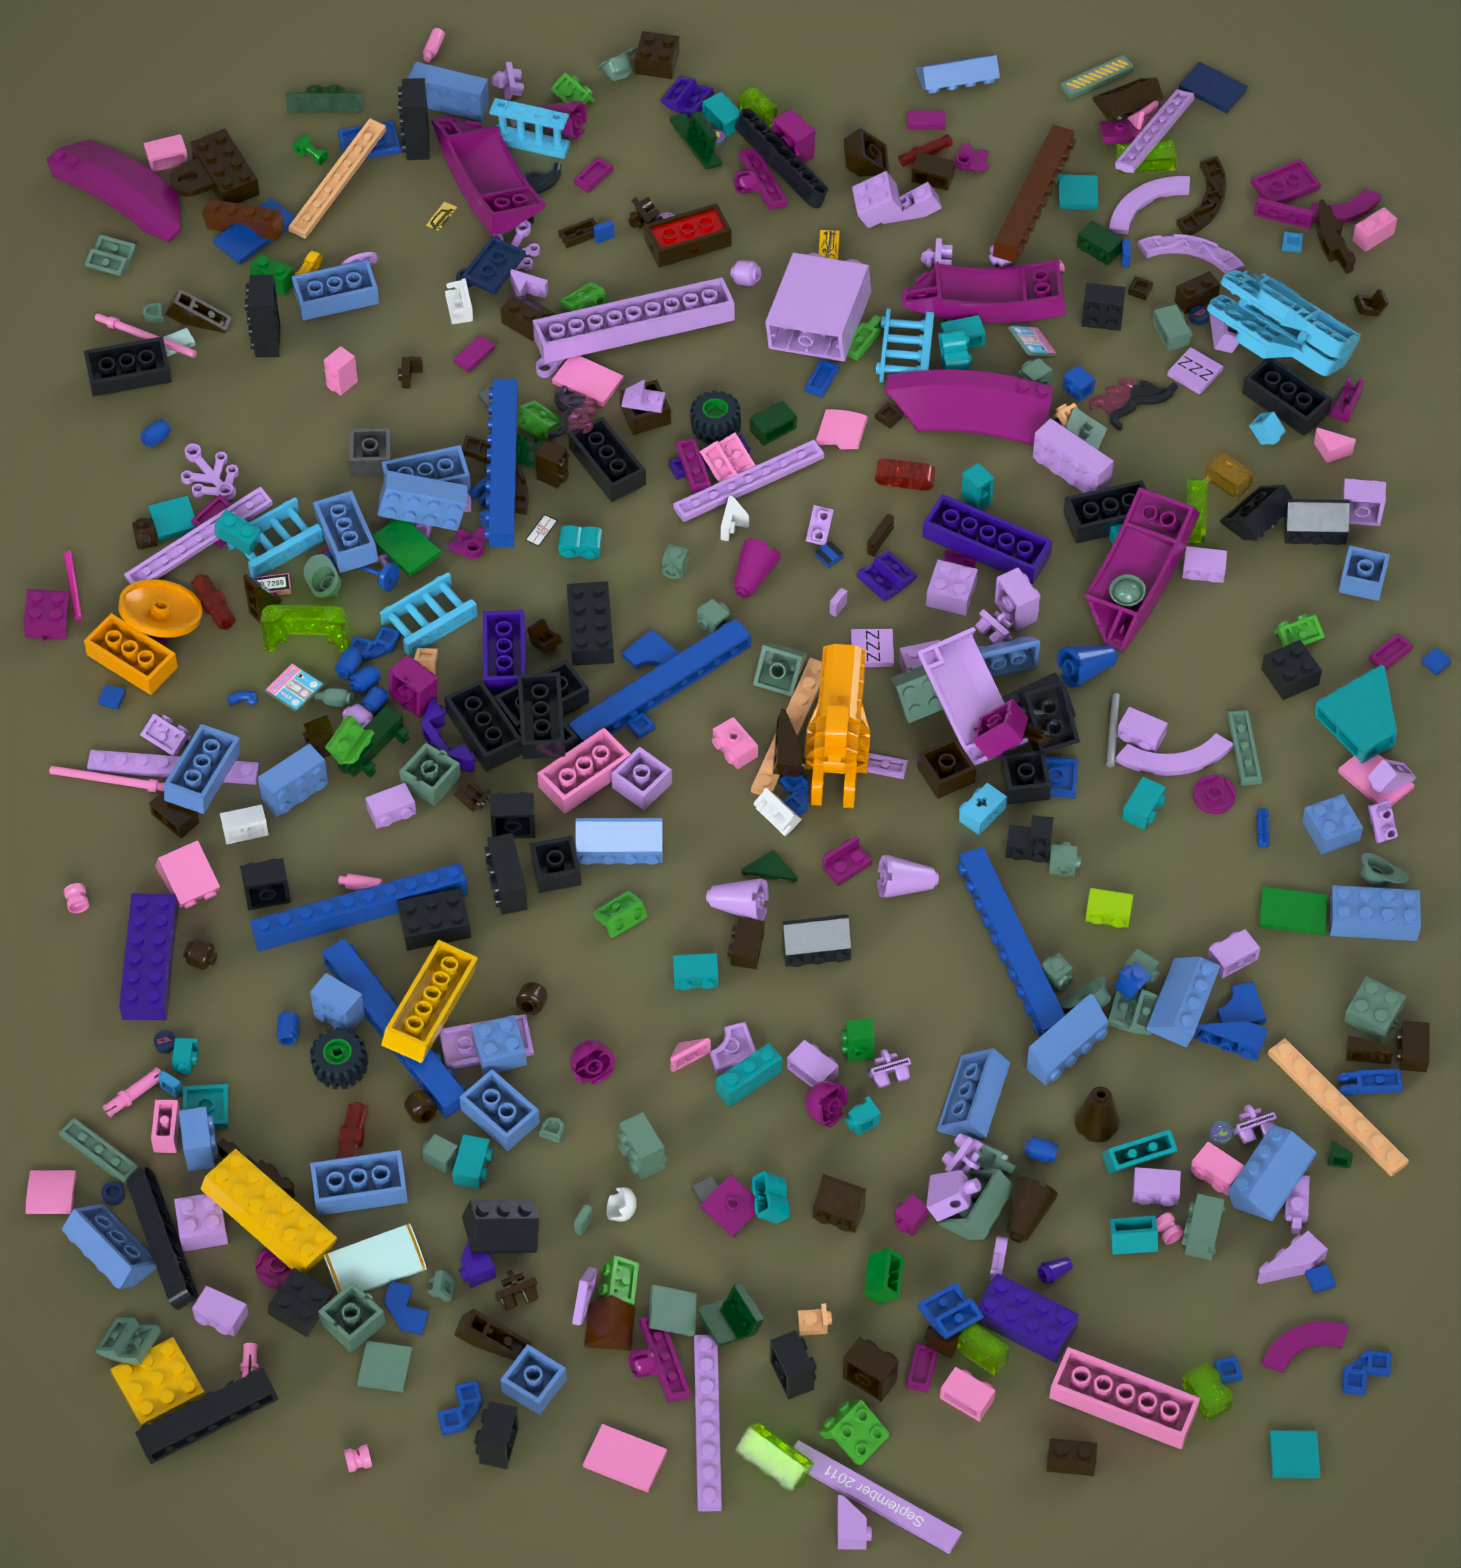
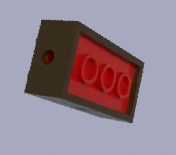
M717 203L644 225L645 242L659 268L731 246V229Z

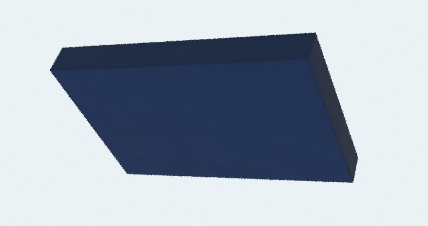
M1201 62L1179 84L1180 90L1194 93V97L1225 113H1228L1248 87Z
M492 236L461 277L466 279L467 283L496 295L510 277L511 269L515 270L526 257V251Z

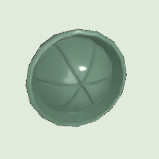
M1124 574L1112 581L1109 593L1118 606L1131 608L1141 602L1145 595L1146 587L1139 577Z

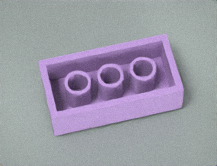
M1051 418L1035 432L1033 458L1037 463L1043 464L1052 473L1059 475L1067 483L1075 486L1083 493L1111 486L1114 464L1112 459Z

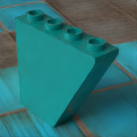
M1383 665L1369 670L1367 674L1353 679L1346 686L1337 688L1332 694L1322 697L1316 702L1314 716L1361 763L1396 745L1397 729L1386 671Z

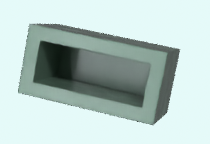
M1174 304L1154 310L1152 323L1167 352L1189 346L1190 338L1193 335L1192 329L1189 325L1187 326L1182 311H1179L1177 305Z

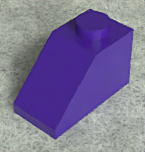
M468 1241L460 1259L461 1269H459V1273L463 1282L468 1281L470 1287L473 1288L496 1278V1271L489 1254H472Z

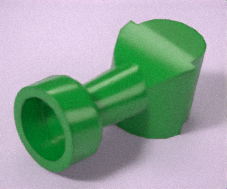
M302 135L292 144V148L299 156L303 157L309 154L313 156L314 162L319 165H323L328 159V152L324 149L317 150L312 146L310 137L307 135Z

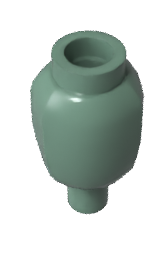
M328 688L324 692L318 691L314 698L315 700H323L328 706L343 708L353 704L354 695L345 688Z

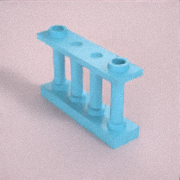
M495 98L489 114L498 116L499 124L496 127H500L499 131L507 147L565 159L570 147V140L561 138V130L564 129L569 114ZM506 118L517 120V128L508 127ZM524 122L535 124V132L526 131ZM543 126L553 128L554 137L544 135Z
M887 308L886 316H882L881 328H884L881 362H877L876 374H880L879 382L883 383L884 373L897 374L929 370L934 312H926L925 320L922 319L921 321L890 319L891 309ZM889 327L921 329V331H924V335L919 337L889 334ZM888 342L919 344L922 350H918V352L887 349ZM886 357L914 359L917 362H921V366L885 365Z
M296 497L285 501L275 509L249 522L261 529L259 542L267 550V552L260 556H256L253 551L250 555L245 554L250 560L248 567L252 578L266 574L323 542L322 528L318 524L308 527L297 514L299 513ZM291 518L302 532L291 537L280 524L282 521ZM273 527L285 542L274 547L263 532ZM227 543L229 550L235 548L234 546Z
M449 572L436 577L434 581L380 611L381 625L386 626L392 622L405 637L403 639L404 651L409 657L416 653L417 648L427 647L478 616L477 604L473 599L463 603L452 591L451 574ZM442 592L456 607L448 613L434 600V597ZM425 602L439 617L431 623L416 609ZM409 612L422 628L411 633L399 617Z

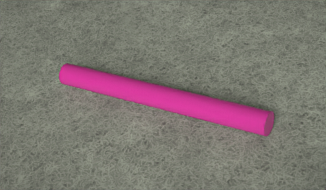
M65 551L64 557L74 620L80 621L82 620V611L73 555L71 551Z

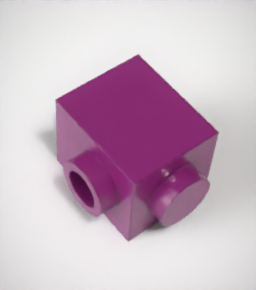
M911 1194L904 1203H899L894 1210V1224L901 1232H907L913 1236L929 1218L927 1204Z

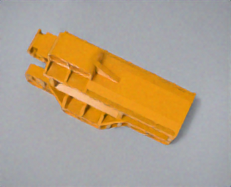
M831 644L823 647L819 698L807 726L804 754L806 762L804 769L813 770L811 805L822 806L825 772L845 774L843 808H854L857 773H868L870 728L862 704L866 650L856 645Z

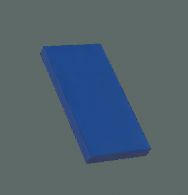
M273 198L268 199L259 206L280 210L285 225L281 234L289 229V225L295 219L292 213ZM241 224L232 225L213 239L214 244L238 264H242L273 241L260 238L251 228Z

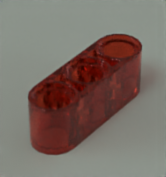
M883 458L877 463L875 481L883 486L928 491L933 487L936 470L930 464Z

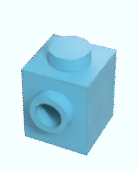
M1274 412L1261 413L1249 425L1261 445L1277 443L1286 431Z

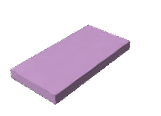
M526 1014L516 1015L515 1018L526 1051V1057L533 1056L534 1051ZM487 1021L441 1029L439 1036L446 1069L450 1068L453 1070L480 1065L472 1039L471 1026Z

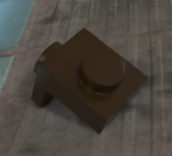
M1378 289L1373 296L1357 294L1353 299L1360 314L1379 316L1389 303L1382 289Z
M402 357V368H398V380H402V388H411V373L423 372L422 357Z
M139 518L132 522L137 549L157 546L152 518Z
M540 619L527 628L532 645L545 653L554 650L556 646L562 643L561 636L549 630L544 619Z
M468 778L454 796L473 812L478 807L482 809L490 799L487 796L491 791L487 789L484 792Z

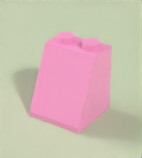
M198 840L159 857L156 862V869L170 894L176 895L178 908L184 906L185 909L196 905V901L203 897L205 900H208L217 895L216 892L220 886Z

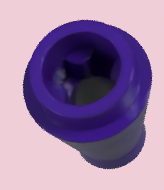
M1064 1257L1062 1259L1042 1262L1041 1266L1037 1268V1273L1043 1283L1052 1284L1067 1271L1071 1270L1073 1265L1068 1257Z

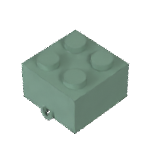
M922 665L916 668H906L904 673L890 678L901 714L908 723L943 710Z
M425 743L399 771L401 784L406 783L409 791L433 806L461 778L460 763L450 758L443 749L439 751L428 743Z
M1366 976L1346 1010L1344 1023L1384 1042L1390 1030L1395 1028L1398 1023L1397 1018L1404 1008L1406 995Z
M642 1112L619 1123V1133H617L620 1144H618V1148L622 1156H627L629 1159L628 1164L632 1173H637L639 1178L643 1180L664 1170L665 1162L668 1160L665 1156L664 1146L645 1114Z
M1197 1194L1196 1202L1191 1201L1182 1245L1186 1246L1185 1255L1212 1260L1213 1254L1216 1253L1214 1247L1221 1215L1225 1211L1223 1207L1224 1199Z
M353 1282L318 1311L320 1324L350 1353H353L386 1324L384 1311L373 1301V1297L368 1292L365 1294Z

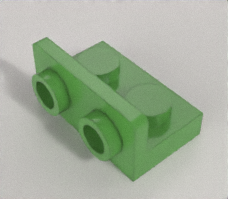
M566 72L550 88L563 102L581 101L582 104H586L589 100L592 103L596 101L591 96L593 92L586 85L582 87L579 85L581 81L575 75L570 77Z
M592 282L559 300L561 307L568 311L608 303L603 287Z
M533 400L519 407L517 425L545 442V440L548 441L549 431L560 428V417Z
M1308 613L1301 615L1293 623H1290L1289 620L1278 624L1279 628L1273 631L1274 635H1279L1283 647L1298 640H1301L1305 646L1325 638L1316 614L1310 617Z
M352 715L346 716L325 748L339 764H353L359 759L363 749L371 742L374 731L364 730Z
M629 890L593 911L595 919L607 928L611 938L618 936L647 918L642 900Z
M616 1255L605 1262L601 1270L603 1281L599 1288L600 1299L613 1295L633 1306L639 1263Z

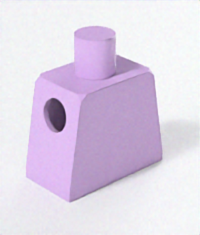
M961 1170L930 1175L926 1207L937 1222L969 1208L971 1194L981 1191L980 1182L977 1178L969 1180Z

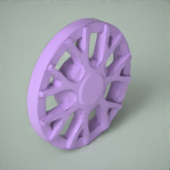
M364 252L349 257L342 265L368 259L370 266L378 261V256L375 252Z

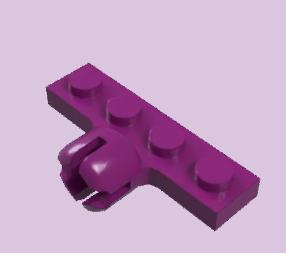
M754 148L740 151L738 157L746 170L735 173L733 181L737 192L740 194L752 193L754 191L759 192L769 210L786 207L788 200L761 155Z
M649 1316L640 1318L639 1325L647 1347L630 1352L629 1366L632 1369L635 1368V1370L631 1371L633 1376L637 1378L650 1375L657 1376L667 1403L690 1398L691 1392L669 1332L649 1328Z

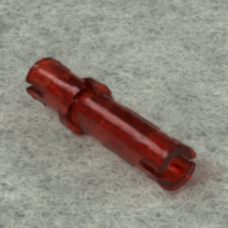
M946 134L923 146H916L911 151L899 155L898 161L901 166L905 167L915 162L918 152L931 155L952 146V138Z

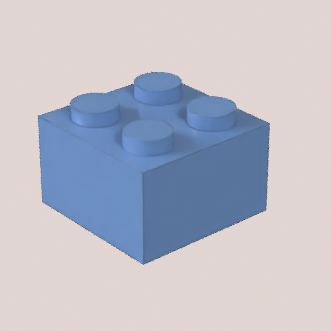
M1349 546L1338 592L1379 601L1390 554Z
M1344 794L1310 805L1304 809L1302 823L1321 855L1360 841L1363 826Z
M327 973L310 991L314 1016L321 1022L326 1021L331 1024L335 1030L341 1027V1031H344L347 1028L352 1033L365 1017L362 994Z
M515 1015L471 1026L472 1039L483 1076L491 1069L498 1073L527 1065L526 1051Z
M206 1107L179 1111L183 1150L188 1172L215 1168L214 1159L219 1157L212 1115L207 1114Z
M527 1344L501 1378V1391L531 1411L541 1415L566 1382V1368Z

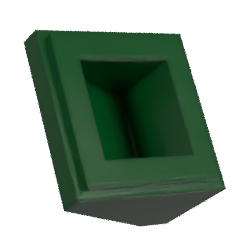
M1331 1141L1328 1165L1351 1168L1353 1153L1335 1141Z

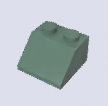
M771 642L764 644L753 685L792 697L804 672L808 653Z

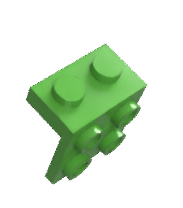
M862 1399L846 1400L839 1406L838 1409L840 1411L835 1416L825 1420L823 1423L824 1427L819 1433L824 1439H835L856 1465H862L889 1437V1432Z

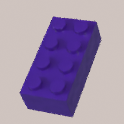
M524 610L483 612V681L491 694H500L518 685L517 675L526 674Z
M996 1273L977 1306L984 1318L976 1323L1057 1363L1078 1327V1313Z

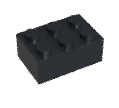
M1053 681L1017 692L1021 708L1028 716L1026 725L1044 732L1050 737L1046 745L1030 740L1033 751L1044 750L1045 753L1080 742L1064 681Z
M513 833L487 838L488 847H484L487 871L490 873L491 888L494 889L496 907H500L502 915L527 910L526 886Z
M461 888L397 901L398 914L407 951L433 946L438 940L448 943L471 938L470 923Z

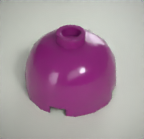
M594 1039L579 1043L573 1049L570 1056V1068L575 1079L582 1084L591 1081L592 1084H598L606 1080L612 1074V1067L616 1062L610 1048L603 1042Z
M820 1081L815 1084L806 1094L805 1105L810 1118L818 1124L827 1127L836 1124L844 1114L840 1112L843 1105L847 1107V1088L834 1081Z

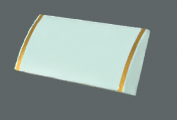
M410 1223L324 1254L325 1265L337 1294L351 1282L365 1293L389 1284L390 1281L395 1282L427 1270Z

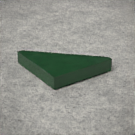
M775 850L770 851L741 869V873L744 876L750 874L766 879L791 880L793 883L797 881V876Z

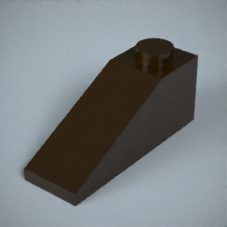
M180 288L170 301L165 313L166 316L183 325L222 333L226 332L232 316Z
M248 574L243 575L249 613L263 625L281 613V599L277 593H272L266 586Z
M781 709L777 718L772 774L798 778L800 770H804L806 764L805 758H803V748L786 710Z
M474 1308L462 1315L454 1333L456 1337L474 1347L514 1361L527 1344L529 1346L532 1344L531 1341Z

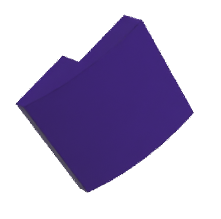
M679 76L660 101L666 107L691 117L693 112L699 111L700 113L703 109L702 102L712 97L715 93L712 87L697 85L695 79Z
M888 551L875 557L873 564L858 570L856 577L883 601H886L910 585L917 575Z

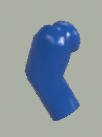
M240 690L226 696L230 706L243 700H247L248 705L258 703L257 694L254 691Z

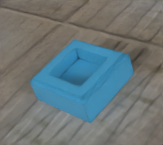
M1284 231L1282 251L1301 253L1303 234Z
M165 1071L159 1074L158 1079L161 1089L179 1098L183 1093L181 1081Z

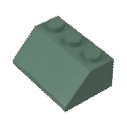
M1000 1169L970 1170L966 1174L969 1180L977 1178L981 1185V1191L971 1194L969 1208L938 1221L939 1226L968 1240H984L1013 1191V1184Z

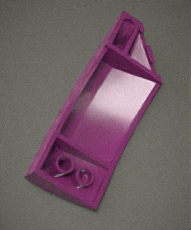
M453 116L431 119L445 160L461 193L474 214L491 235L509 232L545 208L546 204L530 186L515 163L499 131L500 127L491 126L486 128L481 126L482 123L466 120V123L456 121V117Z
M89 139L60 147L46 159L52 177L95 196L138 225L142 231L167 242H170L182 231L179 195L172 190L171 185L132 158Z
M1059 260L1002 268L959 267L939 264L938 261L933 265L934 269L929 273H923L915 280V285L910 289L906 288L902 291L903 308L925 314L926 312H934V316L948 320L979 315L982 323H1014L1066 315Z
M924 370L888 374L885 387L886 395L889 398H893L897 403V408L903 412L905 418H909L913 422L917 432H968L1005 438L1033 446L1035 432L1047 422L1053 386L1014 376L970 370Z
M1139 487L1110 552L1090 587L1084 593L1101 633L1104 645H1109L1116 650L1124 652L1147 621L1169 583L1199 518L1200 513L1195 507ZM1124 574L1139 577L1146 587L1145 595L1141 602L1131 608L1118 606L1109 593L1112 581Z

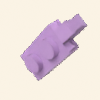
M1303 1175L1285 1201L1284 1218H1286V1221L1291 1222V1234L1299 1235L1302 1223H1307L1310 1176Z

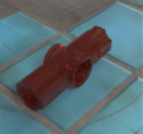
M199 574L195 576L194 580L191 581V585L199 596L206 614L212 616L219 629L227 630L231 628L236 621L227 606L222 592L219 589L216 590L207 575Z
M353 1102L348 1105L344 1125H341L339 1131V1148L336 1159L358 1156L359 1148H362L364 1142V1126L368 1106L359 1102Z

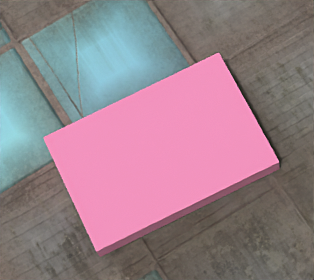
M581 356L568 358L552 378V384L560 388L563 385L567 386L569 392L585 395L586 400L604 407L624 381L623 375Z
M1379 754L1364 763H1361L1354 756L1339 767L1338 773L1374 804L1388 799L1391 806H1393L1414 789V784L1410 782L1391 794L1376 792L1371 787L1372 783L1367 777L1384 759Z
M602 1424L583 1463V1467L648 1493L667 1454V1449Z

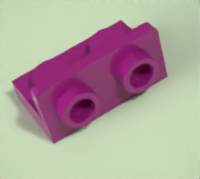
M857 836L845 840L841 846L835 850L828 851L823 857L822 869L838 886L872 865L873 860L859 845L860 839Z

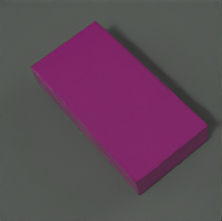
M907 110V129H945V111Z
M598 157L574 179V185L589 193L613 171V166Z
M479 335L454 358V364L469 373L495 350V345Z
M1398 633L1370 654L1368 660L1376 667L1383 665L1386 671L1412 651L1413 645Z
M916 1343L906 1388L929 1393L938 1356L936 1351L926 1348V1345Z

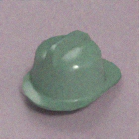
M632 48L619 56L606 60L598 67V70L605 72L612 81L628 77L632 71L630 57L637 49Z
M323 554L314 555L307 561L304 567V577L312 593L318 598L338 597L342 580L328 556Z
M1365 853L1361 857L1363 868L1360 875L1376 888L1387 887L1391 882L1406 883L1409 879L1405 871L1378 855Z
M1099 976L1087 985L1073 991L1063 999L1061 1007L1064 1009L1073 1008L1091 993L1102 1008L1111 1001V995L1105 987L1106 977Z

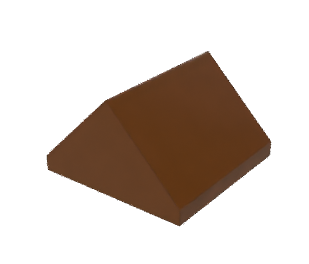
M613 1295L590 1303L584 1346L588 1348L631 1351L636 1307Z

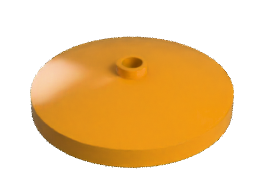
M157 579L141 580L128 585L120 594L118 610L121 617L128 625L142 633L156 637H178L192 632L200 624L202 617L200 600L193 592L179 584Z

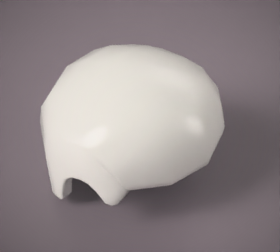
M619 1187L616 1188L619 1193L610 1195L608 1198L607 1217L609 1220L625 1222L634 1215L637 1199L632 1189Z

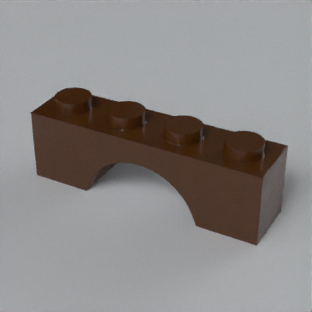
M209 199L202 212L206 227L210 230L224 232L230 224H241L251 228L260 238L278 240L285 228L280 210Z

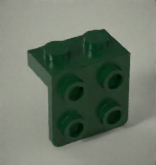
M742 1282L733 1285L727 1298L700 1306L697 1310L698 1316L718 1346L756 1335L764 1321L761 1310L757 1308L749 1291L745 1289Z

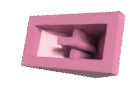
M1321 428L1316 429L1314 444L1327 464L1353 454L1356 439Z

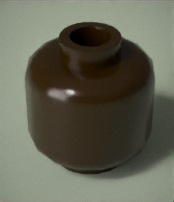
M199 938L189 941L183 954L188 965L200 970L207 969L209 965L213 966L218 956L215 953L214 944Z
M526 983L517 995L516 1005L525 1014H538L542 1011L547 1001V991L538 983Z
M425 1090L412 1092L404 1103L406 1112L416 1123L430 1122L437 1112L436 1102Z

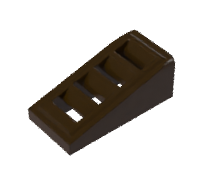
M1348 1036L1346 1061L1391 1064L1394 1048L1358 1037Z

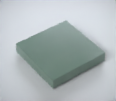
M652 1285L650 1288L649 1328L693 1337L696 1328L697 1293Z
M366 1341L357 1381L358 1386L404 1393L413 1352L412 1347Z

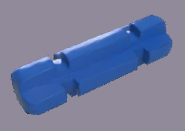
M1259 808L1256 813L1257 842L1259 847L1266 848L1270 843L1269 811L1266 808Z

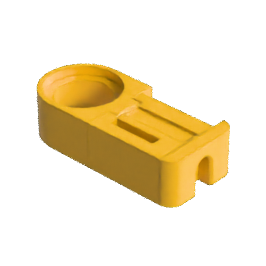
M313 250L310 251L299 271L295 273V276L317 271L322 262V254Z

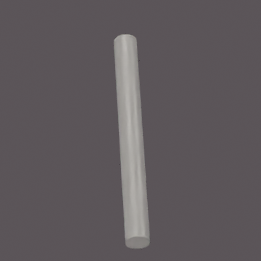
M1117 693L1111 696L1107 767L1115 766L1120 695Z

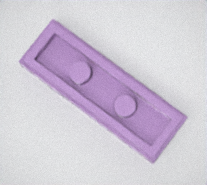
M869 753V758L882 760V762L868 760L869 773L904 779L908 760ZM889 762L897 763V764H902V765L890 764Z

